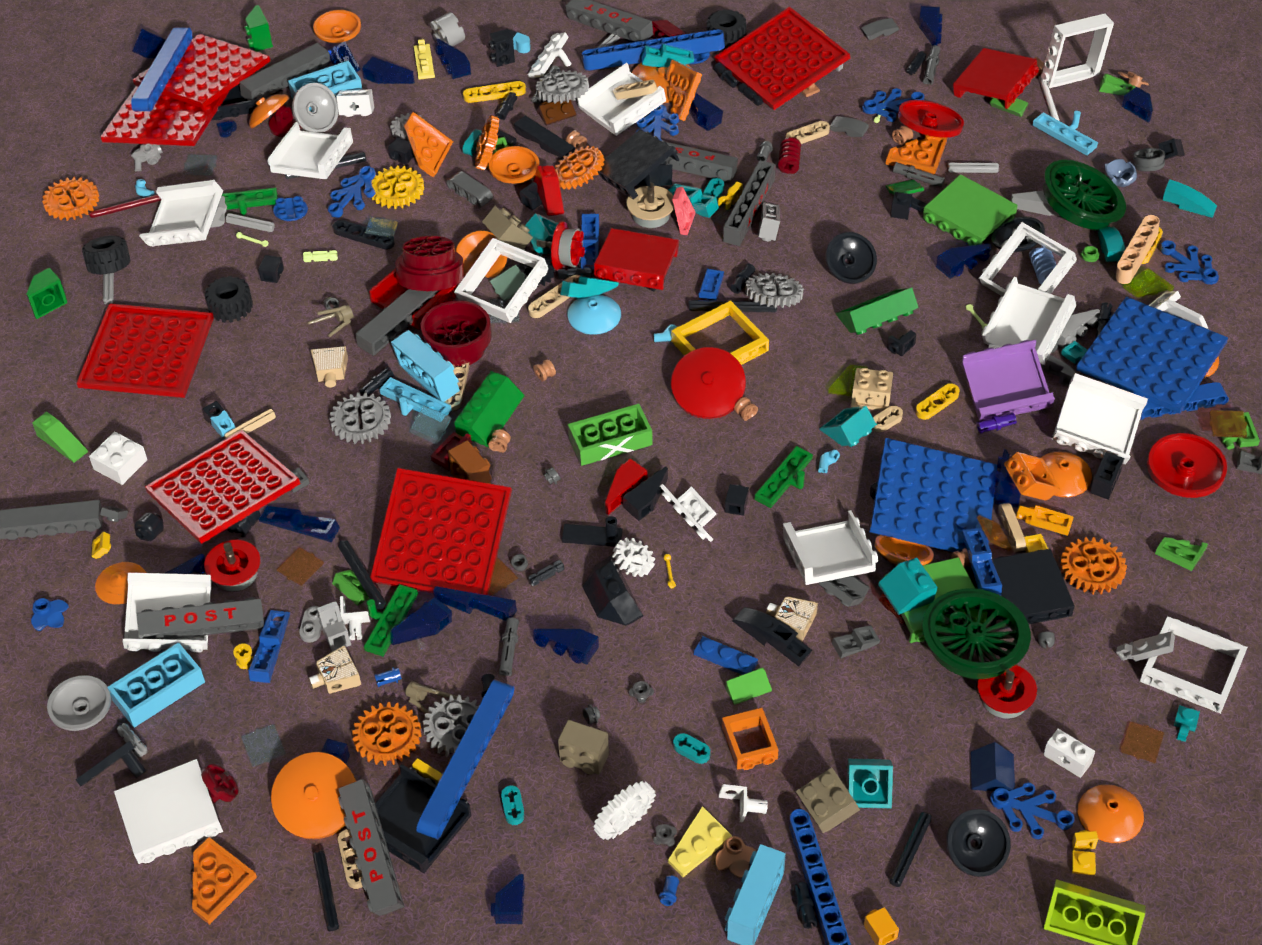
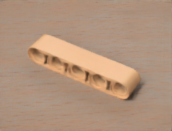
M1148 215L1143 219L1119 260L1116 271V280L1119 283L1128 284L1132 281L1158 236L1160 220L1157 216Z

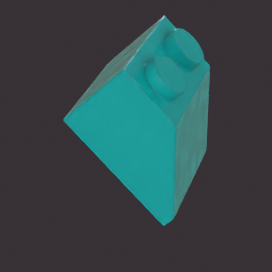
M535 213L526 226L530 229L529 233L533 236L531 240L533 249L537 253L547 255L551 253V249L537 247V240L552 242L554 231L559 223Z
M860 406L842 410L823 425L820 430L841 446L852 447L859 443L861 437L872 432L871 429L877 424L867 406Z
M918 558L898 564L878 584L898 615L932 603L938 588Z
M848 759V792L858 807L892 808L893 764L891 760Z

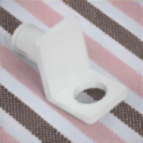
M340 596L341 617L344 624H349L350 640H355L356 633L357 640H361V624L370 622L369 613L367 611L346 613L344 597Z
M722 785L719 798L740 799V822L744 821L747 812L766 814L767 800L749 799L747 787ZM733 790L736 791V793L728 794L726 793V791Z

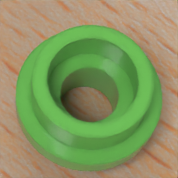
M1094 246L1085 247L1081 253L1082 259L1087 262L1097 261L1099 258L1098 249Z

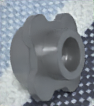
M644 681L636 682L633 688L629 690V695L638 699L639 703H645L646 699L654 694L653 688H650L648 683Z
M667 824L658 825L655 829L656 837H654V843L656 845L666 844L669 847L675 844L674 835L677 834L676 828Z

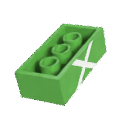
M640 404L568 424L569 440L581 466L653 445L652 429Z

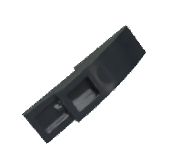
M744 607L732 620V622L765 646L769 643L797 666H800L812 652L811 648L796 638L798 633L761 611Z

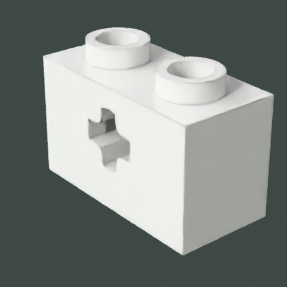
M372 89L339 91L336 96L339 115H345L346 117L355 114L368 116L374 110Z
M1057 729L1049 739L1044 752L1045 757L1080 778L1092 764L1095 754L1093 749L1060 729Z

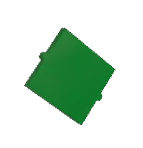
M914 179L886 185L889 193L893 195L895 192L911 194L924 191V187Z

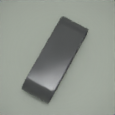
M459 171L447 180L449 189L452 188L456 191L455 193L461 197L464 196L473 205L479 206V209L493 199L492 192L486 186L462 171Z

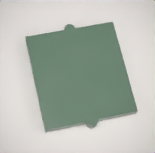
M514 265L491 280L490 283L494 287L495 293L499 294L503 302L516 294L526 278L525 274L521 273L519 268Z

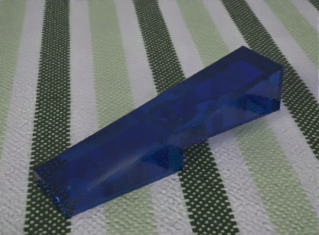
M267 506L259 519V522L328 542L334 540L340 529L336 519L302 515L298 509ZM274 513L272 518H267L268 514Z
M437 586L433 590L436 601L471 614L473 609H477L506 621L508 618H512L517 611L516 600Z

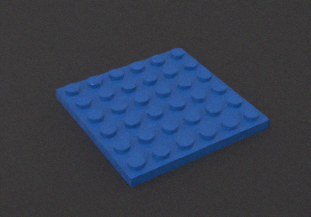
M1125 297L1080 360L1076 370L1127 392L1145 397L1148 401L1180 414L1227 344L1228 337Z
M885 438L869 532L951 552H962L966 548L962 530L982 528L989 544L998 465Z

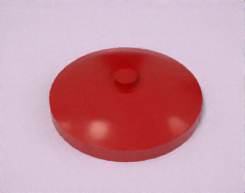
M909 100L903 102L898 110V118L905 126L928 136L940 138L955 137L962 132L964 120L957 112L942 104L931 101Z
M704 347L689 352L677 363L672 374L671 387L675 401L683 411L698 418L713 419L723 417L734 410L735 404L744 396L746 378L742 365L732 354L719 348Z
M1177 433L1159 439L1152 446L1147 460L1149 474L1158 486L1171 494L1186 498H1198L1212 494L1221 487L1227 473V462L1221 450L1209 440L1194 434Z

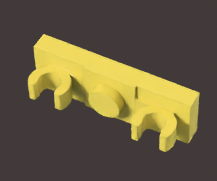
M424 39L418 40V45L414 46L418 78H434L430 44H425Z

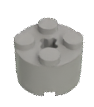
M451 12L430 22V26L434 30V40L437 43L441 42V46L445 51L465 40L463 28L458 26L457 22L459 21Z

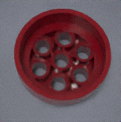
M421 236L406 241L402 246L403 254L395 262L397 282L411 290H443L459 284L464 278L463 257L455 251L452 240L441 236Z
M450 301L439 304L430 309L421 321L423 342L428 343L434 352H439L446 362L450 361L455 367H458V365L462 367V364L466 363L471 365L477 362L483 356L485 349L491 341L490 317L485 309L472 302Z

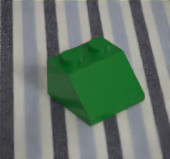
M256 5L246 17L244 29L246 35H249L247 39L249 48H253L257 52L271 48L273 45L269 24L260 6Z
M50 268L33 276L27 291V297L36 319L68 303L60 279Z

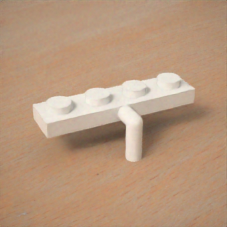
M566 32L556 33L551 36V40L544 47V51L538 56L536 63L531 66L532 69L528 73L530 78L534 79L544 76L557 56L561 58L565 66L571 65L567 55L561 49L568 39Z

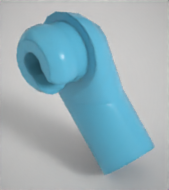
M138 179L136 181L135 189L139 196L149 197L155 195L154 191L146 188L145 180Z
M671 324L663 333H654L655 342L671 341V331L677 326Z
M832 450L822 454L818 472L827 473L828 466L838 460L840 453L837 450Z

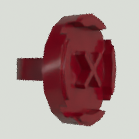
M282 105L277 109L276 115L270 119L269 128L275 136L285 137L290 128L297 122L291 108Z
M209 764L202 770L201 776L209 791L212 803L214 804L219 799L231 802L239 793L237 783L232 776L229 775L227 777L224 774L225 770L222 767Z

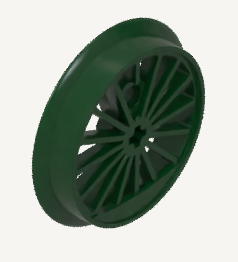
M1057 160L1046 168L1045 183L1043 185L1044 196L1053 210L1067 221L1087 229H1102L1124 216L1126 202L1123 194L1115 183L1099 170L1073 160Z
M967 588L947 592L929 605L923 617V635L932 655L947 670L963 677L987 679L999 676L1007 672V669L1019 663L1026 655L1030 646V627L1023 613L1008 599L990 591ZM969 608L979 609L977 622H973ZM957 609H964V612H965V613L959 612V611H956V610H957ZM982 610L992 613L984 624L980 623ZM947 613H950V614H951V615H950V618H948V617H946V616H944V615L947 614ZM996 617H999L1003 620L1002 622L987 628ZM940 621L948 627L939 626L936 623ZM1007 626L1010 627V629L1012 630L1005 632H996ZM936 633H940V634H944V635H948V636L937 637V634H936ZM1014 638L1013 642L1000 640ZM954 643V644H952V645H950V646H947V647H944V646L942 645V644ZM971 647L969 659H962L961 657ZM959 648H962L957 655L951 653ZM974 648L979 662H972ZM982 652L989 659L990 662L984 661ZM993 653L996 654V655H998V656L1001 657V658L998 660V659L993 655Z

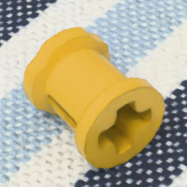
M248 644L237 645L233 650L234 657L237 659L236 664L241 669H248L254 658L252 656V649Z

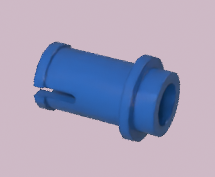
M392 667V670L375 674L378 687L395 681L398 683V680L402 679L399 668L394 669V667Z
M666 876L663 892L659 894L660 902L663 905L672 906L677 900L676 891L679 879L675 876Z

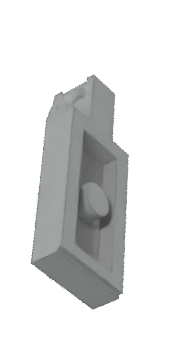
M1171 631L1139 639L1129 644L1125 643L1117 647L1116 653L1121 660L1134 659L1135 662L1173 652L1175 635Z

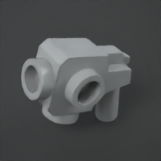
M143 144L140 146V149L134 151L131 156L135 160V172L142 171V162L147 161L150 165L158 163L161 158L160 154L163 153L160 145Z

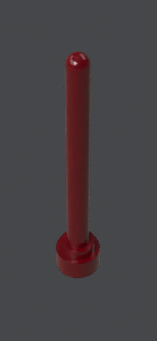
M157 194L91 211L89 216L95 218L154 203L162 199Z

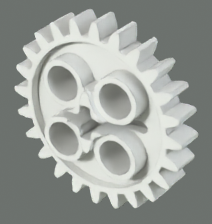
M643 781L639 784L636 782L633 786L629 785L625 791L622 789L621 793L614 795V799L608 801V805L603 807V811L597 815L599 818L594 821L596 823L593 826L595 828L594 831L603 840L605 838L607 840L610 838L614 839L617 834L621 835L630 826L635 825L636 821H640L643 815L647 814V809L651 808V803L655 801V790L647 782L644 783Z

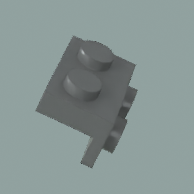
M855 576L819 583V585L825 588L824 591L826 593L835 595L843 605L848 607L859 605L870 588Z

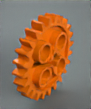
M490 115L483 126L482 134L479 136L476 147L475 168L485 170L491 160L498 140V117Z
M587 146L585 149L583 147L580 150L575 149L574 153L569 152V156H563L564 160H559L560 164L555 165L560 188L570 190L573 187L576 189L577 185L582 187L584 182L588 184L589 179L593 180V176L598 175L597 171L602 170L601 166L604 165L603 161L605 159L601 151L594 146L591 148Z
M75 177L72 180L66 178L64 182L59 180V184L54 182V187L49 186V191H45V195L42 196L45 211L48 212L49 216L53 215L54 219L59 216L60 220L65 217L67 221L70 217L76 220V216L82 218V214L89 215L88 210L94 211L93 207H96L97 202H99V193L96 185H93V182H89L88 179L83 181L82 177L78 180ZM71 199L74 201L76 207L73 206Z
M1085 537L1084 542L1077 539L1076 544L1071 542L1069 547H1065L1060 566H1062L1061 573H1065L1064 579H1070L1069 585L1077 584L1076 589L1083 587L1084 593L1088 589L1091 590L1092 594L1095 593V590L1102 594L1103 589L1109 593L1111 587L1117 589V585H1121L1122 580L1125 578L1126 558H1122V552L1116 553L1117 546L1110 547L1111 542L1103 544V539L1096 542L1095 537L1092 538V541Z
M390 702L387 703L386 707L379 703L378 709L371 706V712L364 710L365 717L358 716L359 723H354L355 730H352L353 742L356 751H360L362 758L366 756L367 762L374 759L375 765H377L381 760L384 766H386L387 761L391 760V763L395 765V759L398 758L403 762L402 756L410 757L409 750L416 751L415 744H420L419 737L422 736L420 722H418V717L413 715V710L407 712L406 706L400 709L399 703H396L394 707H391Z

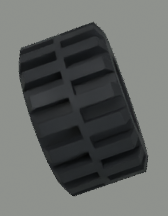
M718 10L708 17L707 31L723 30L725 42L723 50L746 36V18L743 14H739L738 11Z
M103 236L89 241L82 247L87 271L92 274L114 273L127 267L130 263L127 244L122 237Z
M236 276L221 277V279H215L206 288L205 299L208 311L213 313L217 321L220 319L224 323H226V320H229L230 323L234 319L239 321L241 316L245 318L247 313H250L251 308H253L250 288L244 279H239Z

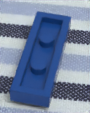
M704 636L694 650V655L741 675L752 672L758 663L757 658Z

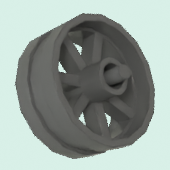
M1144 148L1133 154L1136 170L1156 171L1165 166V152L1161 149Z

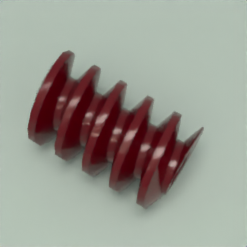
M789 137L780 144L778 167L783 173L795 174L799 170L801 142L796 138Z

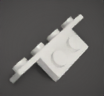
M661 484L660 487L663 490L661 494L668 502L672 500L675 503L673 507L679 514L684 513L686 515L684 519L691 527L695 525L698 528L695 532L703 540L707 538L710 542L714 539L705 531L703 526L716 515L715 511L692 487L676 499Z

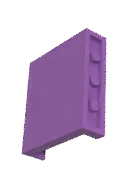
M1024 340L1014 345L1005 344L1000 348H987L981 352H969L963 355L961 364L979 422L992 419L996 415L999 417L1012 412L1018 415L1053 406L1055 398L1053 393H1049L1035 349L1036 340Z

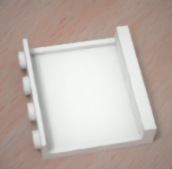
M625 63L590 87L588 92H585V95L577 98V101L582 111L617 136L666 102L664 88L659 86L652 94L617 100L613 93L616 87L643 81L629 71L628 63Z
M295 122L268 157L271 172L327 179L353 143L351 128L344 127L339 135L300 131L298 122Z
M215 180L158 187L156 193L162 200L150 232L140 234L142 240L152 247L206 240L223 190Z
M1014 277L1012 282L1008 283L1004 296L999 299L996 311L992 312L990 322L982 330L984 343L987 345L1003 346L1005 344H1018L1024 340H1036L1035 349L1039 361L1045 365L1076 307L1075 296L1067 294L1066 298H1061L1018 284L1017 277Z
M1075 373L1070 381L1052 440L1057 441L1061 445L1075 447L1076 450L1092 453L1097 458H1103L1105 453L1109 452L1124 457L1123 464H1126L1131 457L1129 455L1142 410L1146 406L1148 399Z
M851 510L848 511L849 521L799 531L794 530L791 522L783 523L785 543L805 585L875 571V563L878 562L877 553L872 550L870 540L866 539L864 529L860 528L858 517H854Z
M128 573L127 609L123 639L124 649L130 651L148 649L158 652L161 649H169L175 644L180 643L185 650L198 653L207 650L208 635L170 640L139 639L137 613L146 609L157 611L165 607L182 608L190 604L201 606L210 602L211 575Z
M197 759L114 791L133 853L139 864L150 863L156 857L172 854L177 849L192 846L198 841L208 837H215L218 833L223 832L208 789L202 780V770Z

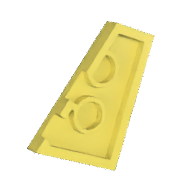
M702 806L668 859V863L684 877L722 847L724 842L732 837V835Z

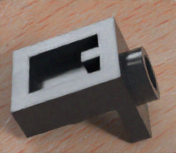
M910 330L905 335H902L900 339L891 335L888 337L887 348L893 354L897 353L903 356L915 345L916 333Z

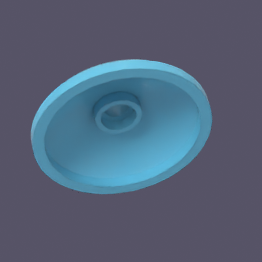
M595 295L575 300L570 305L567 316L569 323L577 331L585 334H602L612 330L619 323L621 309L617 302L610 297Z

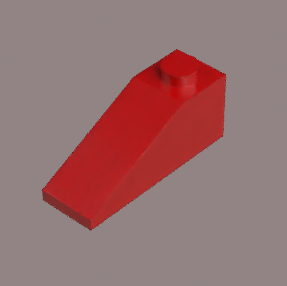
M537 166L534 182L537 183L538 194L547 216L564 214L559 179L554 166Z
M632 459L622 463L617 469L605 501V510L608 515L623 503V496L628 491H632L642 481L648 479L647 470Z

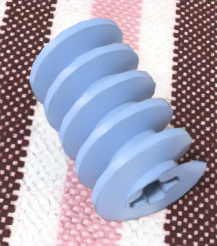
M1045 247L1035 248L1029 253L1033 268L1041 285L1057 265L1052 251Z

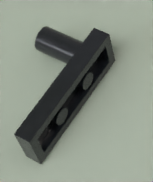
M614 516L606 518V527L564 524L562 543L615 547L622 540L623 528H617V519Z
M129 741L78 777L76 781L82 787L120 759L124 761L135 778H138L147 770L132 750L136 747Z

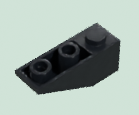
M664 467L656 471L653 476L646 481H642L639 486L632 491H628L623 496V508L638 521L654 510L663 491L660 485L663 484L665 486L668 480V468Z

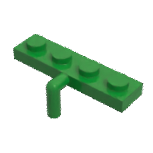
M277 188L222 194L225 197L226 210L240 209L242 215L247 213L248 207L275 205L278 199Z
M796 446L755 494V500L772 508L790 485L802 489L805 478L803 470L812 460L813 454Z
M399 584L383 613L376 610L373 599L367 601L369 616L379 621L364 646L365 651L384 657L416 600L418 590Z

